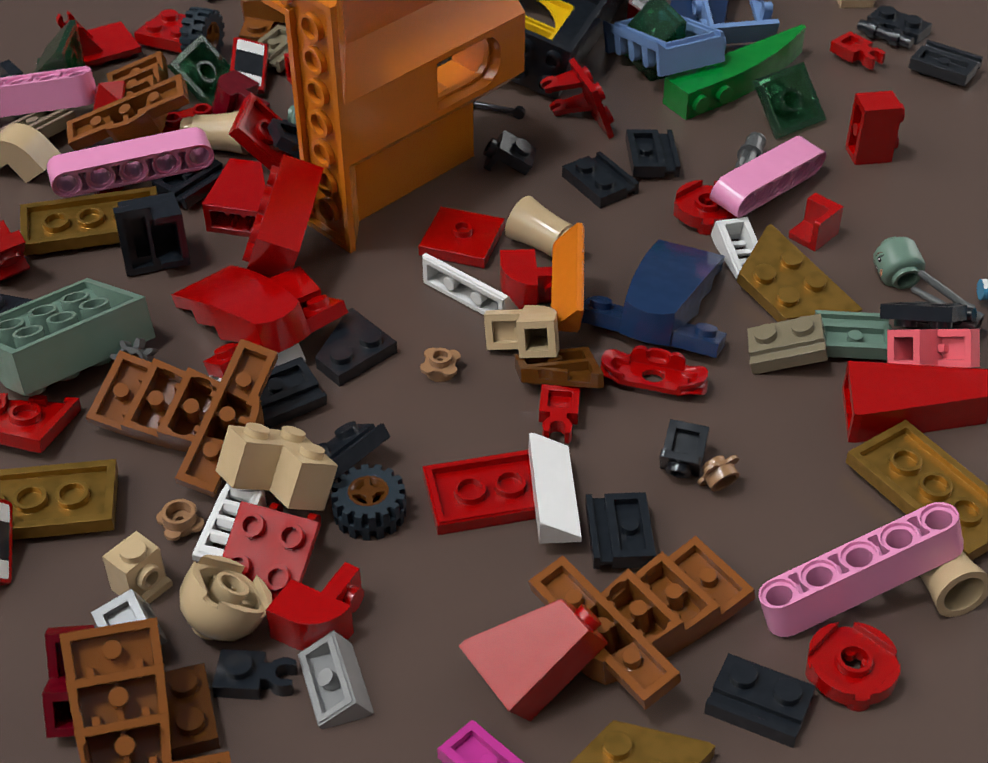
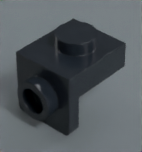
M503 130L497 140L491 138L483 152V155L486 156L484 168L490 171L495 163L500 160L520 173L527 175L533 167L536 148L531 146L525 139L518 138Z
M670 419L664 447L661 449L659 456L660 468L666 469V473L678 478H689L690 475L700 477L710 427Z

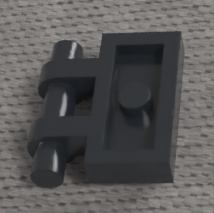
M883 5L868 15L867 20L861 19L857 25V30L865 32L867 37L873 39L878 37L889 41L888 43L891 46L897 48L902 46L908 49L913 44L917 45L926 38L932 28V23L922 20L919 16L907 15L897 11L894 7Z
M916 301L880 304V319H894V326L915 327L917 323H929V328L951 329L953 325H960L962 322H975L977 318L976 308L967 307V305H962L961 303L936 304Z

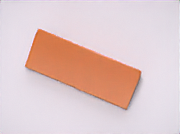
M577 222L553 244L551 308L557 311L558 331L578 333L584 312L583 223Z

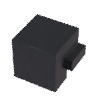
M173 192L117 202L118 207L113 208L127 277L160 271L162 268L165 270L191 264L183 216Z

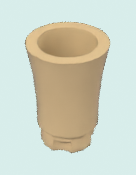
M238 111L221 114H196L194 117L182 118L180 130L191 127L202 129L207 135L212 150L249 154L244 147L229 135Z
M528 195L519 200L509 214L505 226V235L507 238L525 243L552 257L554 242L573 225L561 219L532 196Z
M963 551L955 559L920 575L933 599L937 611L946 617L964 615L977 608L988 597V574L977 566Z

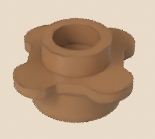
M428 348L424 351L426 359L420 365V370L429 379L435 382H446L457 374L456 362L461 359V354L457 350Z
M719 455L706 462L703 466L704 474L697 481L699 486L708 484L711 491L716 492L733 484L740 476L734 466L739 461L738 456L732 455L725 459L723 455Z
M175 499L168 502L156 516L157 523L165 528V538L170 541L179 540L181 537L188 536L192 532H199L205 525L204 519L196 514V505L186 499Z

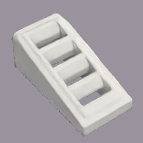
M748 217L716 221L711 233L716 248L721 255L725 256L724 261L736 279H738L742 265L747 260V258L739 259L738 257L749 256L758 242ZM739 247H743V248H744V249L735 250V248H739Z
M226 483L192 553L193 560L199 562L200 558L204 555L222 556L224 549L212 546L213 543L226 546L230 534L221 532V530L231 532L235 518L230 516H236L241 501L267 507L264 490L236 489Z

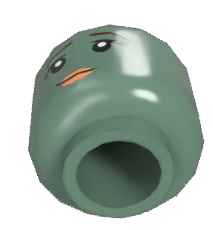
M889 237L877 247L873 254V263L883 283L887 286L897 289L910 288L921 279L918 276V272L920 270L925 271V261L914 240L908 237Z

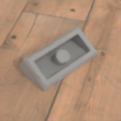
M333 630L298 654L319 728H330L366 718L374 713L353 646L348 640Z

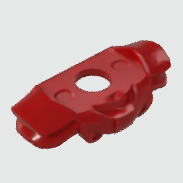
M638 345L632 349L630 354L617 349H608L601 358L600 368L603 376L621 385L677 396L705 395L707 393L708 369L704 366L686 365V358L679 352L671 353L661 348L647 349L643 345ZM652 374L660 376L663 380L651 382L645 380L643 376Z

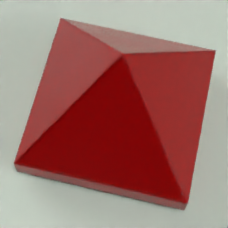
M125 81L99 83L95 89L93 110L124 98Z

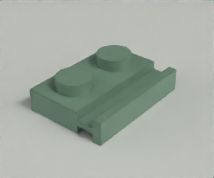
M815 310V314L821 313L828 357L887 360V330H892L889 319H880V313Z

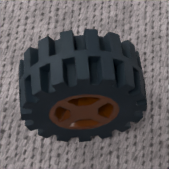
M190 7L189 11L185 12L186 18H182L181 21L183 24L179 31L181 33L179 43H182L180 47L181 52H184L183 56L189 60L213 63V61L218 59L217 55L221 54L220 48L224 45L222 41L223 37H225L223 17L218 10Z
M363 464L360 470L352 467L348 469V475L341 474L338 477V482H334L332 485L331 501L334 521L336 525L339 524L341 532L346 533L349 531V537L356 539L358 535H361L364 541H370L371 536L376 535L377 540L382 539L385 532L391 535L396 532V525L401 527L404 523L407 511L405 485L400 475L394 476V470L389 467L385 471L382 470V465L375 464L374 468H369L368 464Z

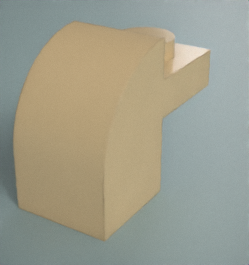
M13 123L7 125L0 132V168L8 164L25 183L47 169L48 161L53 156L60 154L58 149L41 132L31 126Z
M524 305L523 309L488 310L484 313L487 350L518 349L519 358L557 357L560 348L557 311L555 309L540 305Z

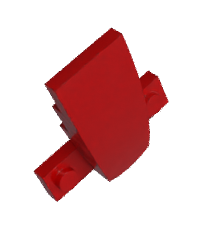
M229 265L171 294L176 308L192 310L197 324L215 326L220 340L239 343L240 339H244L278 353L301 342L312 332L348 314L344 300L330 298L327 295H319L308 300L307 307L302 309L299 300L274 280L255 271ZM229 343L214 350V356L203 361L208 375L219 378L223 377L238 343Z

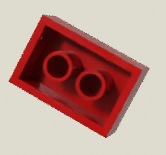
M283 154L279 167L272 165L242 258L243 261L249 262L247 269L268 278L293 269L324 170L323 167Z

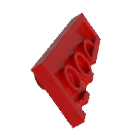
M0 393V444L29 452L42 453L81 411L80 398L66 397L64 403L48 402L47 396L44 395L30 396L29 401L9 400L8 393Z

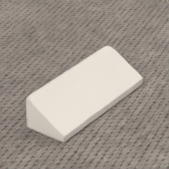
M427 253L422 255L423 283L482 315L488 310L519 309L508 295Z
M529 433L528 453L539 544L581 542L582 536L569 446L539 434Z

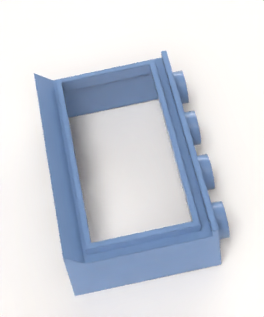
M708 0L692 1L693 14L698 15V22L724 31L726 44L757 42L777 34L779 20L771 19L773 13L772 1L749 0L755 21L719 24L713 23Z
M668 10L614 22V24L603 20L606 53L616 52L617 55L629 53L631 61L642 59L643 65L646 68L657 64V76L659 77L725 61L727 44L724 31Z

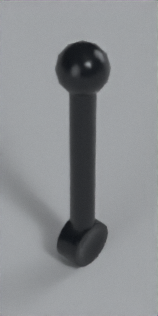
M478 101L473 102V108L477 107L513 114L516 119H522L526 114V110L522 106L510 108Z

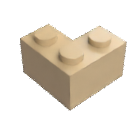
M249 422L246 423L245 427L228 425L215 471L232 488L270 491L288 509L324 511L338 465L325 454L324 448L313 444L306 437V433L299 428L283 426L281 430L269 429L258 423Z

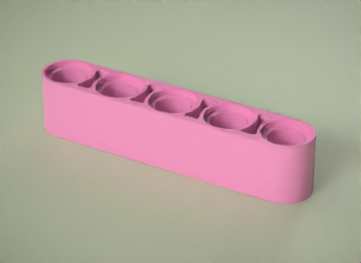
M81 66L0 78V118L93 104L96 84L91 68Z
M191 127L58 154L48 161L47 173L54 193L60 197L67 198L202 170L212 164L214 152L206 133L200 128Z
M798 135L723 175L714 185L710 199L736 217H743L815 175L822 167L827 153Z
M944 502L926 505L768 580L759 589L758 597L769 631L779 637L796 635L955 559L964 550L961 523L957 509L951 504Z

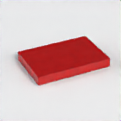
M528 450L422 466L423 478L438 535L536 519Z

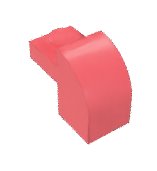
M980 329L887 330V363L980 367Z

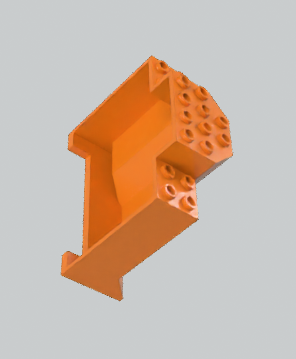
M261 0L264 4L285 15L300 160L324 168L307 225L350 254L356 251L359 221L474 156L473 102L502 87L524 72L525 11L519 0ZM452 56V60L437 67V63Z

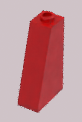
M848 361L842 393L848 442L868 441L904 420H907L922 433L986 424L988 369Z

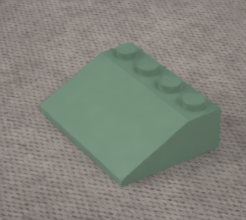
M85 278L0 313L1 383L6 388L21 395L35 396L44 392L46 386L57 381H67L76 378L80 371L88 367L109 363L112 360L110 354H117L122 349L119 343L121 340L130 342L133 347L136 338L145 339V342L155 338L145 296Z

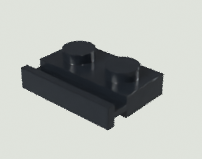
M927 40L925 46L922 45L910 58L908 68L916 70L925 76H934L946 80L952 85L965 86L976 74L977 69L981 68L983 57Z
M626 129L625 141L633 177H665V173H674V177H679L681 165L672 129H667V133H659L658 129Z
M601 151L596 152V157L594 158L586 156L562 166V177L600 209L627 198V194L630 192L635 195L639 191V182Z
M214 159L211 165L202 170L152 180V186H156L157 194L173 192L177 203L181 202L183 208L188 209L207 197L224 167L222 162Z
M302 356L273 368L260 397L264 426L271 428L327 405L326 393L322 392L319 388L317 379Z
M355 421L340 426L335 430L334 434L336 436L327 443H320L318 446L324 448L325 454L338 465L334 477L335 480L391 436L384 423H380L375 427L374 423L356 424Z
M646 492L604 494V498H593L592 494H586L585 508L593 569H600V565L612 564V568L644 567L656 557Z
M728 653L713 685L711 695L705 703L704 714L793 748L814 697L816 686Z

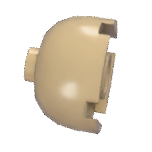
M204 555L198 563L194 561L184 577L180 587V610L194 633L205 640L236 641L251 634L259 626L266 615L267 607L273 601L271 592L264 581L256 575L252 582L248 577L241 574L245 566L223 556Z

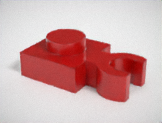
M851 31L832 40L829 50L845 61L853 63L859 60L868 69L874 68L875 61L883 64L886 54L884 50L872 47L873 42Z
M542 384L539 406V422L543 423L542 436L550 439L551 433L561 432L564 434V443L569 444L571 442L572 424L578 425L580 387Z

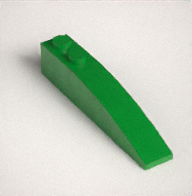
M803 24L726 53L724 62L665 77L663 104L684 120H688L754 91L773 79L802 53L806 26Z

